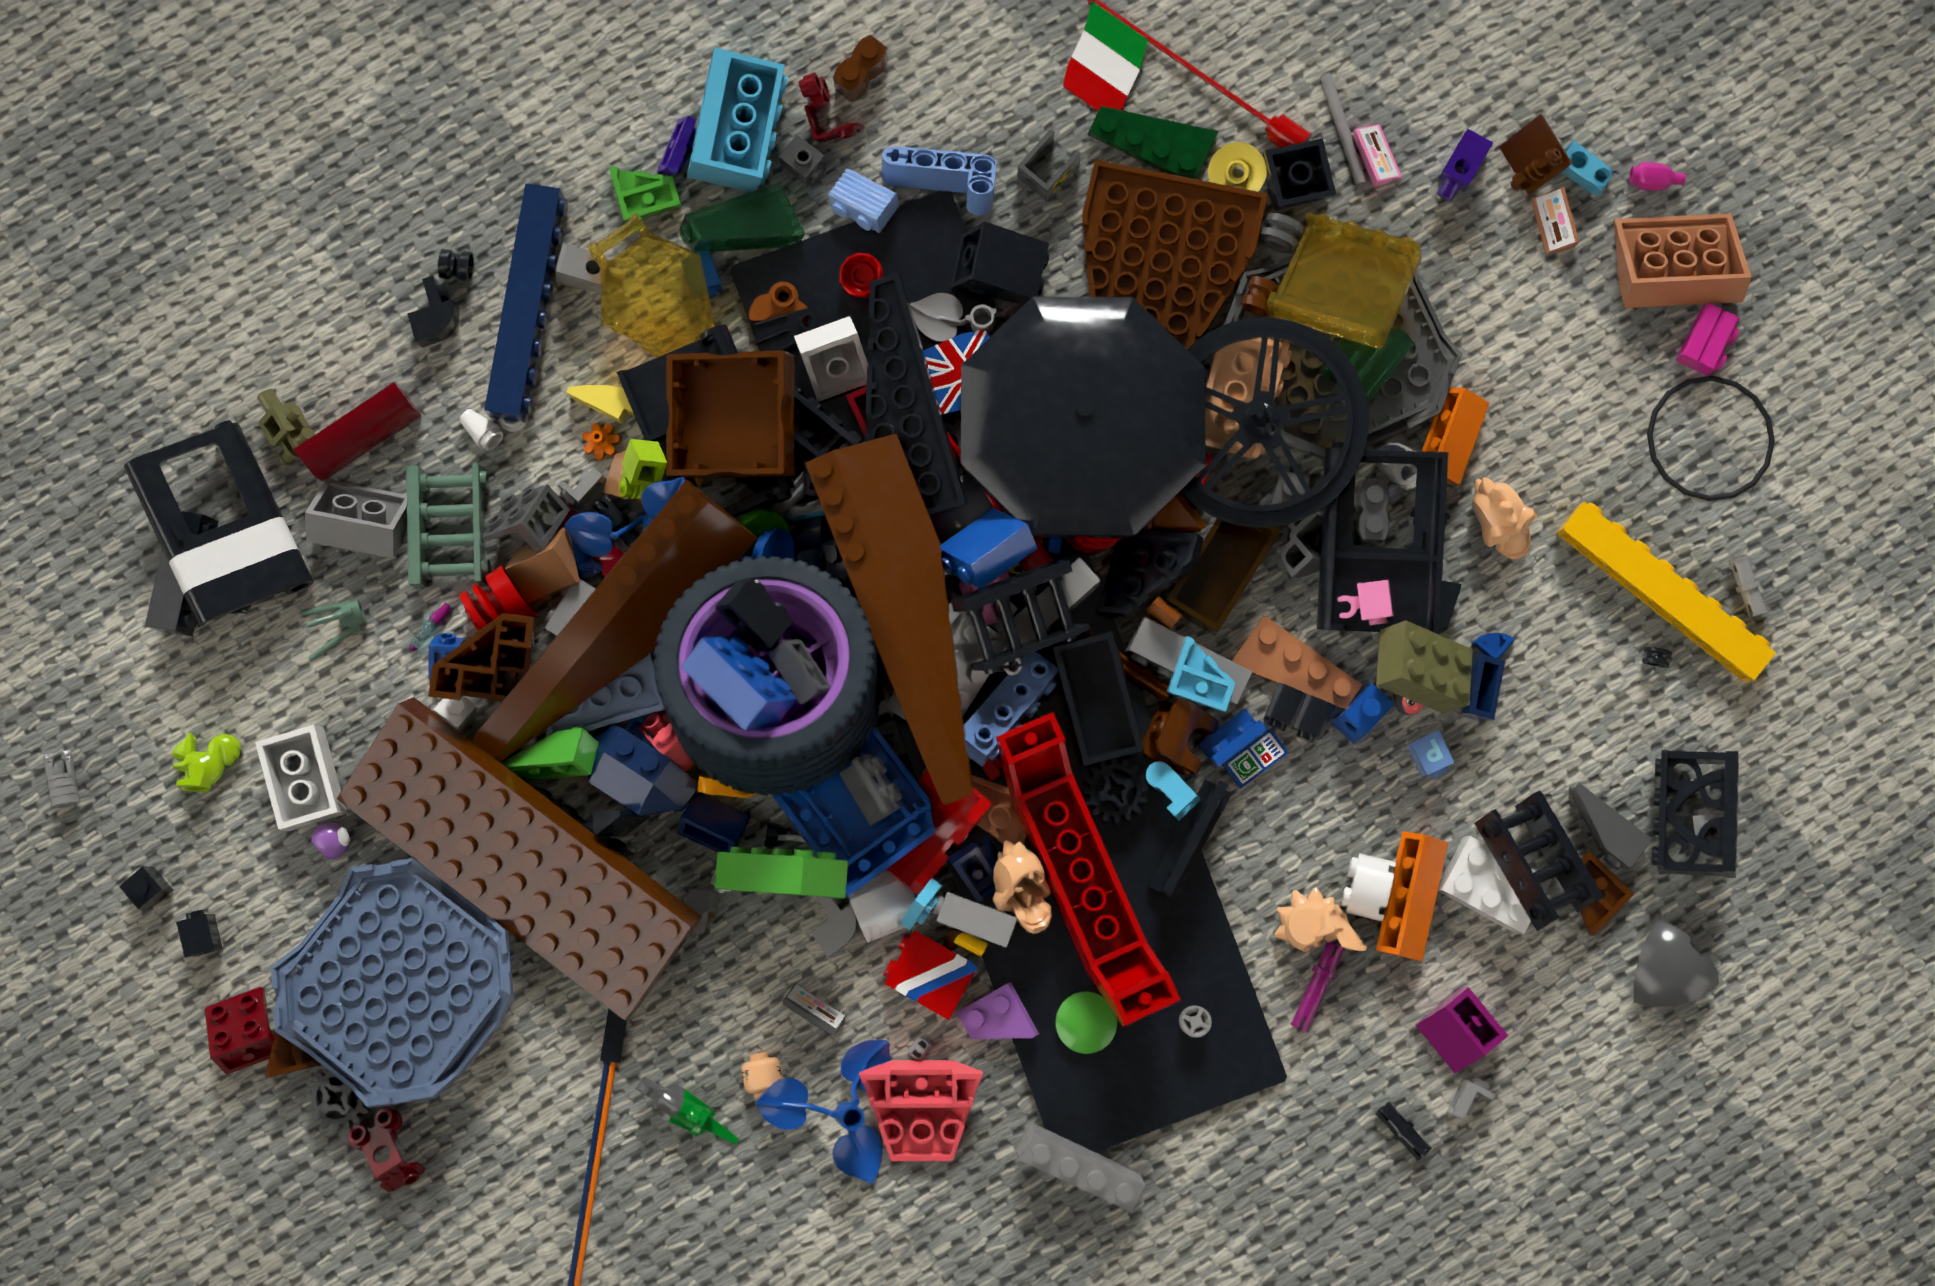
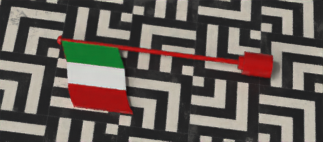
M1087 0L1088 4L1091 5L1087 21L1079 42L1068 62L1063 87L1096 111H1099L1100 106L1123 110L1126 99L1141 70L1147 43L1149 42L1267 124L1265 131L1268 132L1266 139L1277 147L1289 146L1310 140L1312 133L1286 115L1282 114L1279 118L1273 116L1270 120L1101 1Z

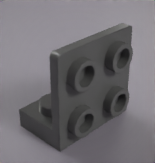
M548 484L538 488L530 487L516 496L514 494L507 496L501 502L500 506L502 508L497 515L488 521V528L482 537L485 541H489L517 531L532 549L538 552L545 549L570 509Z
M873 753L852 759L853 765L839 773L870 826L903 807L900 801L902 799L900 790L894 783L890 784L885 775L887 770L884 763L878 756L874 757Z

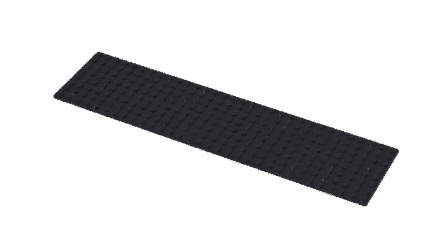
M938 191L899 205L880 233L872 229L869 231L865 230L855 221L735 264L730 270L754 337V325L762 321H751L749 319V312L753 301L760 295L768 294L774 284L788 282L796 288L798 300L804 303L807 308L819 313L822 322L821 326L849 316L851 317L868 366V338H870L869 297H853L847 294L839 282L840 267L847 257L856 253H868L880 262L884 277L896 272L901 273L910 304L933 294L948 293L956 297L962 305L963 315L960 320L965 319L966 315H970L972 309L978 305H987L991 309H996L992 298L950 289L962 233L966 229L953 195L949 191ZM786 293L778 295V300L781 302H786L789 299ZM809 317L808 324L806 327H811L813 325L814 320L811 317ZM994 317L995 324L993 330L989 333L990 337L1002 326L999 317ZM971 323L957 326L956 336L972 332ZM917 328L923 350L942 343L927 338ZM796 344L785 350L794 355V383L803 391L802 396L808 400L812 397L818 402ZM866 385L818 402L824 410L822 412L827 416L831 413L844 424L842 427L848 433L851 430L855 431L865 442V436L846 395ZM794 403L795 411L798 408V406ZM954 419L948 420L946 422L953 425ZM794 441L802 468L805 470V463L815 458ZM1062 538L1060 552L1052 558L1053 561L1069 560L1072 565L1077 559L1081 558L1097 576L1089 554L1075 550L1066 542L1065 538ZM1009 572L1010 577L1017 575L1015 573ZM1045 582L1036 585V597L1049 585H1046ZM1099 582L1098 588L1070 612L1073 623L1089 624V631L1095 635L1114 630L1119 651L1127 656L1113 617L1102 616L1097 611L1103 593ZM1019 592L1010 595V602L1018 608L1013 614V618L1026 607L1024 597L1019 595ZM1059 621L1047 633L1061 629V622ZM1060 641L1036 652L1058 668L1053 647L1064 643ZM878 656L876 658L879 674L891 697L895 690L882 658ZM996 672L989 674V677L999 685L1008 674ZM1058 673L1056 681L1059 682L1058 686L1049 697L1044 694L1038 702L1041 705L1038 709L1045 714L1053 712L1057 722L1068 728L1065 736L1066 741L1064 742L1072 774L1082 794V790L1090 786L1084 782V778H1093L1090 772L1091 767L1097 770L1101 768L1099 762L1084 766L1060 673ZM1126 677L1142 738L1144 739L1152 719L1139 685ZM893 713L917 781H919L926 768V764L908 722ZM1141 751L1116 758L1117 764L1120 765L1124 759H1128L1127 767L1130 769L1135 765L1139 766L1136 771L1137 776H1146L1147 768L1155 762L1144 756ZM999 755L997 758L1002 765L1001 757ZM970 759L971 775L988 780L979 764ZM1111 759L1105 760L1107 765L1111 764ZM1002 765L998 769L1001 775L991 782L1008 787ZM1112 770L1118 778L1124 780L1130 778L1129 775L1122 771ZM1102 775L1096 782L1095 794L1103 789L1104 781ZM1146 778L1140 783L1141 786L1149 787L1148 791L1141 793V796L1146 798L1147 802L1137 804L1141 812L1137 814L1131 811V820L1127 821L1124 816H1120L1119 823L1115 824L1113 817L1109 816V819L1103 822V813L1099 812L1095 816L1092 815L1095 809L1094 805L1087 806L1144 937L1164 969L1168 971L1180 1001L1125 1026H1122L1117 1018L1116 1033L1112 1041L1104 1049L1090 1054L1078 1053L1068 1048L1058 1036L1056 1029L1057 1012L1061 1004L1073 994L1093 992L1101 996L1103 995L1085 970L1052 893L1047 898H1044V901L1051 905V919L1045 930L1035 934L1029 933L1016 920L1007 947L977 937L987 942L982 958L994 991L1011 982L1039 1033L1033 1038H1012L1045 1129L1095 1153L1275 1086L1287 1079V1074L1202 851L1176 901L1148 887L1184 817L1179 821L1167 809L1172 801L1164 792L1155 790ZM1111 782V788L1107 792L1109 796L1115 795L1120 800L1119 793L1123 790V787L1121 785L1115 786L1114 782ZM1135 788L1128 791L1126 799L1129 806L1134 800ZM1082 794L1085 802L1090 799L1089 795ZM1107 801L1101 803L1108 810L1118 811L1113 803ZM975 825L969 832L970 835L957 850L959 851L973 842H978L985 836L989 837L998 852H1003V845L979 826ZM1026 836L1023 845L1026 847L1027 850L1033 852L1030 842ZM950 849L947 854L951 856L956 852ZM947 860L959 896L978 903L949 860ZM995 892L978 904L997 910L993 901ZM1004 911V912H1002V913L1008 914V915H1010V916L1016 917V915L1014 914V912H1011V911ZM1188 1006L1202 1007L1211 1016V1028L1202 1037L1187 1035L1179 1025L1180 1014Z

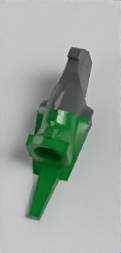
M643 1077L637 1085L636 1089L655 1101L660 1109L659 1115L669 1123L686 1129L695 1136L703 1134L707 1130L735 1145L738 1142V1137L714 1119L715 1112L679 1085H675L673 1088L663 1087L646 1077Z

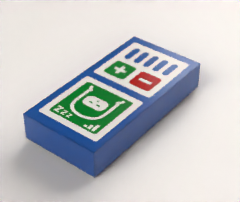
M1269 729L1222 764V766L1241 789L1289 752L1274 732Z

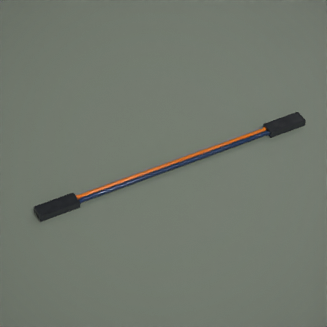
M609 1008L600 1057L604 1066L567 1286H580L615 1068L618 1063H621L628 1018L626 1020L622 1019Z

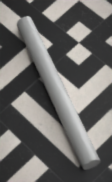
M1324 74L1320 79L1355 186L1365 184L1367 181L1332 74Z

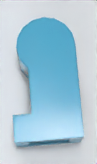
M1574 140L1564 148L1573 164L1559 174H1564L1591 194L1598 196L1602 193L1614 173L1608 165Z
M1154 762L1147 768L1146 780L1155 790L1164 792L1172 801L1167 809L1179 821L1201 801L1197 794L1166 763Z

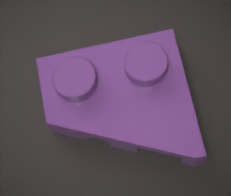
M1011 982L957 1011L971 1039L1033 1038L1039 1034Z

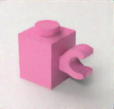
M1389 580L1357 584L1358 596L1343 595L1338 597V602L1348 601L1351 604L1349 612L1340 613L1341 618L1354 616L1359 608L1361 619H1369V625L1388 623L1387 617L1394 616Z

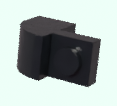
M434 276L422 279L430 307L407 313L414 339L421 348L447 339L455 331L460 318L459 306L454 300H449L445 284H440Z

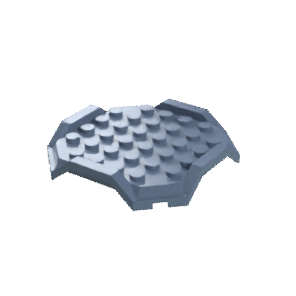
M414 858L390 861V863L380 865L370 864L350 867L338 897L302 942L271 966L272 989L275 990L276 1008H273L275 1032L307 1052L351 1088L361 1101L370 1108L431 1099L440 1095L466 1071L502 1024L514 998L508 931Z

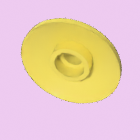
M1232 142L1222 146L1212 156L1208 166L1209 182L1258 192L1262 189L1267 176L1263 155L1254 146L1244 142ZM1236 167H1242L1244 170L1241 178L1234 176V169Z

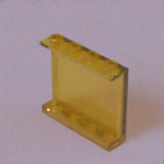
M1307 212V227L1277 293L1271 291L1267 300L1269 316L1301 323L1317 331L1383 349L1422 260L1421 243H1417L1408 237L1399 238L1388 235L1382 230L1366 229L1353 222L1334 220L1325 214L1316 215Z

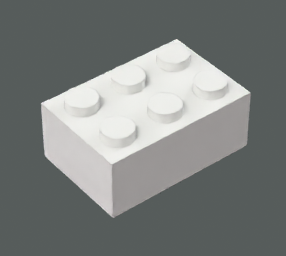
M310 725L255 742L278 830L292 831L347 814L345 805L337 800L341 789L324 727Z
M1472 836L1463 837L1440 881L1438 892L1516 934H1525L1531 920L1488 846ZM1552 879L1540 883L1545 893Z

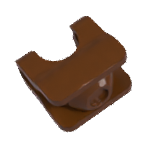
M1178 698L1173 703L1163 701L1156 708L1143 739L1145 749L1141 753L1155 762L1166 763L1180 774L1187 776L1198 775L1202 763L1199 758L1191 753L1188 747L1189 735L1192 731L1205 735L1215 734L1219 722L1215 717L1201 710L1185 698Z

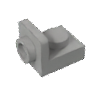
M593 468L590 472L585 471L580 475L574 490L560 479L557 484L563 490L559 494L572 505L577 501L580 505L584 506L606 482V479Z
M1475 1077L1472 1078L1471 1082L1462 1079L1447 1112L1464 1120L1466 1115L1470 1116L1475 1109L1477 1099H1475L1476 1093L1491 1100H1494L1496 1094L1488 1091L1489 1084Z

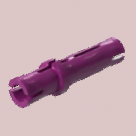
M1326 942L1318 965L1313 966L1312 971H1314V974L1293 1021L1290 1023V1025L1299 1028L1303 1017H1305L1300 1029L1309 1033V1028L1330 980L1335 979L1336 974L1333 973L1343 951H1345V948L1337 945L1331 956L1335 946L1332 942Z

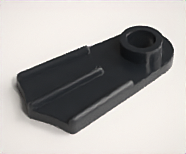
M805 308L756 323L754 325L755 345L762 351H785L797 344L794 336L821 327V317L817 311ZM811 317L814 320L813 325L805 327L802 324L803 318Z

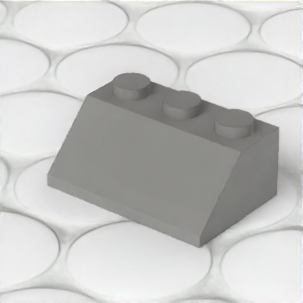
M326 479L305 511L306 541L394 559L403 543L407 525V495Z

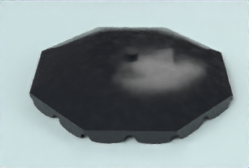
M1032 297L961 365V466L989 496L999 502L1008 515L1027 523L1032 536L1041 538L1088 536L1101 539L1135 536L1206 466L1205 367L1133 297Z

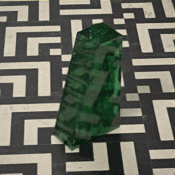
M780 182L685 214L679 228L682 241L689 245L692 253L782 248L802 241L805 235V231Z

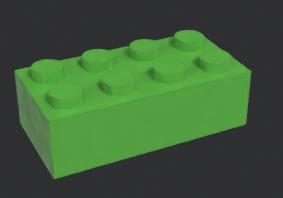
M730 847V852H717L714 889L845 898L848 861L835 860V853L817 852V858H814V851L795 850V854L792 856V850L773 849V855H771L770 849L752 848L751 854H749V848Z

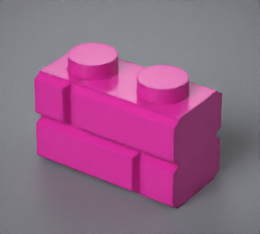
M1711 303L1705 304L1699 310L1675 361L1706 376L1715 370L1719 371L1727 359V355L1723 353L1727 344L1732 345L1739 334L1740 329L1736 328V325L1740 318L1728 311H1723V309Z

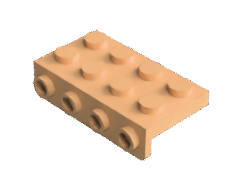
M1262 338L1240 341L1214 353L1205 386L1245 403L1252 401ZM1271 339L1267 341L1260 391L1269 392L1274 340ZM1285 341L1279 343L1275 397H1279L1282 391L1284 381L1280 377L1283 368H1287L1292 354L1288 350L1289 342ZM1205 393V401L1232 413L1235 407L1234 404ZM1205 407L1206 447L1220 451L1239 430V424ZM1236 441L1227 453L1235 455L1243 446ZM1255 443L1242 458L1249 460L1257 459L1259 454L1263 455L1265 448L1261 443Z

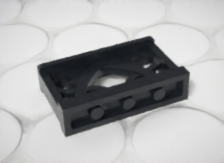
M1662 750L1661 759H1655V777H1661L1660 788L1654 789V806H1660L1659 817L1653 818V836H1659L1658 847L1652 848V865L1658 866L1659 874L1736 878L1738 751L1691 752ZM1678 764H1687L1694 770L1696 779L1691 781L1689 775L1681 771L1684 776L1683 779L1678 782L1674 781L1671 776L1672 769ZM1698 764L1725 765V769L1702 775ZM1710 785L1711 793L1714 789H1719L1722 792L1721 797L1715 800L1711 799L1705 787ZM1668 787L1677 792L1669 803ZM1700 791L1703 801L1715 810L1724 811V817L1714 818L1706 822L1697 836L1682 822L1677 811L1687 799ZM1667 820L1676 832L1668 837ZM1711 828L1718 829L1721 833L1718 839H1713L1709 835L1708 842L1704 840L1706 833ZM1672 844H1679L1681 851L1678 855L1685 853L1689 845L1694 848V851L1686 861L1676 862L1669 856V848ZM1700 852L1723 860L1722 865L1697 864L1696 861Z

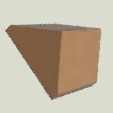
M565 527L555 532L544 550L535 552L529 544L517 548L505 568V571L529 604L536 603L580 583L571 537Z

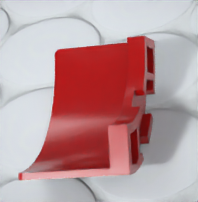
M928 769L925 770L917 783L930 799L935 834L886 869L917 896L931 878L934 879L942 870L943 865L948 860V857H950L947 854L948 851L951 849L956 852L970 835L969 832L980 822L992 805L987 798L973 788L972 795L943 806Z

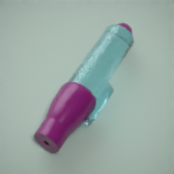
M445 602L435 612H430L422 621L423 627L410 641L409 649L411 651L420 649L433 632L441 626L448 613L453 609L449 604Z

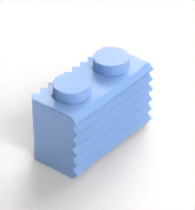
M848 168L845 170V173H842V177L839 178L828 194L831 208L838 216L846 218V216L851 217L863 229L868 231L870 229L876 230L878 233L882 231L899 207L897 193Z

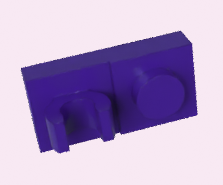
M687 115L677 120L657 173L672 176L681 172L686 163V157H684L686 149L692 152V136L696 133V128L693 129L697 121L696 119Z

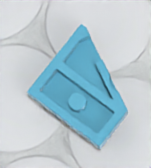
M1186 636L1167 692L1221 712H1226L1235 682L1217 666V663L1209 655L1207 656L1195 644L1193 638Z
M931 878L915 899L900 924L908 930H911L916 922L922 925L938 902L939 897H937V894L943 886Z

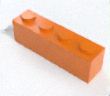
M1402 831L1395 861L1396 864L1393 870L1392 887L1387 908L1384 911L1376 951L1423 961L1449 842L1424 834Z

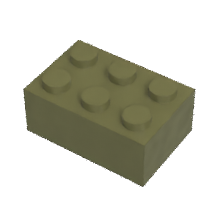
M1406 620L1380 630L1376 686L1443 714L1469 706L1473 649Z

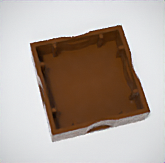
M784 350L749 351L732 355H715L710 353L667 354L669 424L666 433V476L677 479L684 477V479L794 477V355Z

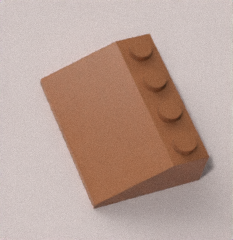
M1731 213L1614 219L1618 280L1625 308L1740 303L1744 301L1752 277Z

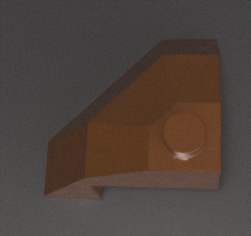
M503 613L432 666L428 696L458 701L463 696L503 701L533 664L534 617Z

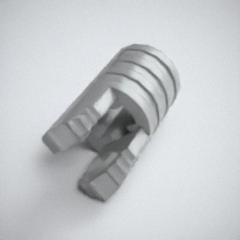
M71 750L63 751V763L66 766L67 773L54 774V760L51 753L43 754L52 808H63L80 803Z

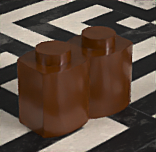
M868 35L860 40L853 50L852 57L841 62L835 70L833 76L835 90L850 102L860 98L866 91L869 81L879 76L885 69L888 61L887 47L872 35Z

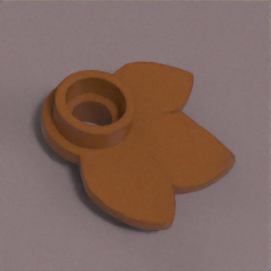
M778 282L771 287L768 294L760 295L753 301L749 312V319L751 321H765L805 309L807 306L798 300V292L792 284ZM786 293L789 299L786 302H781L778 300V295ZM809 316L802 320V324L805 327L808 324Z

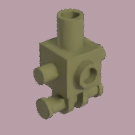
M267 389L257 396L258 401L266 412L258 424L272 447L282 446L285 452L279 455V460L282 464L290 466L294 463V459H299L294 448L314 436L315 432L309 428L310 426L302 414L301 408L295 402L282 404L274 390Z

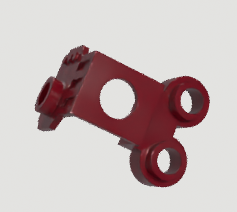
M815 72L803 76V80L799 81L803 97H809L812 101L811 104L805 105L804 108L815 141L823 143L836 138L847 139L865 129L864 125L855 122L822 134L815 111L831 106L828 85L824 77H818Z
M385 1107L379 1110L375 1115V1126L373 1128L366 1124H358L350 1129L348 1134L350 1145L364 1152L374 1177L381 1181L380 1187L387 1192L395 1191L403 1185L413 1184L419 1179V1175L425 1171V1166L418 1162L407 1163L402 1160L394 1141L399 1139L396 1132L401 1128L403 1118L395 1109ZM389 1114L388 1121L383 1123L384 1117ZM362 1131V1137L356 1140L358 1133ZM388 1146L390 1149L389 1159L384 1163H377L374 1158L375 1153Z

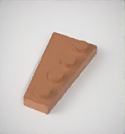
M1266 616L1261 618L1231 660L1252 671L1256 676L1291 686L1343 710L1347 708L1362 686L1360 682Z

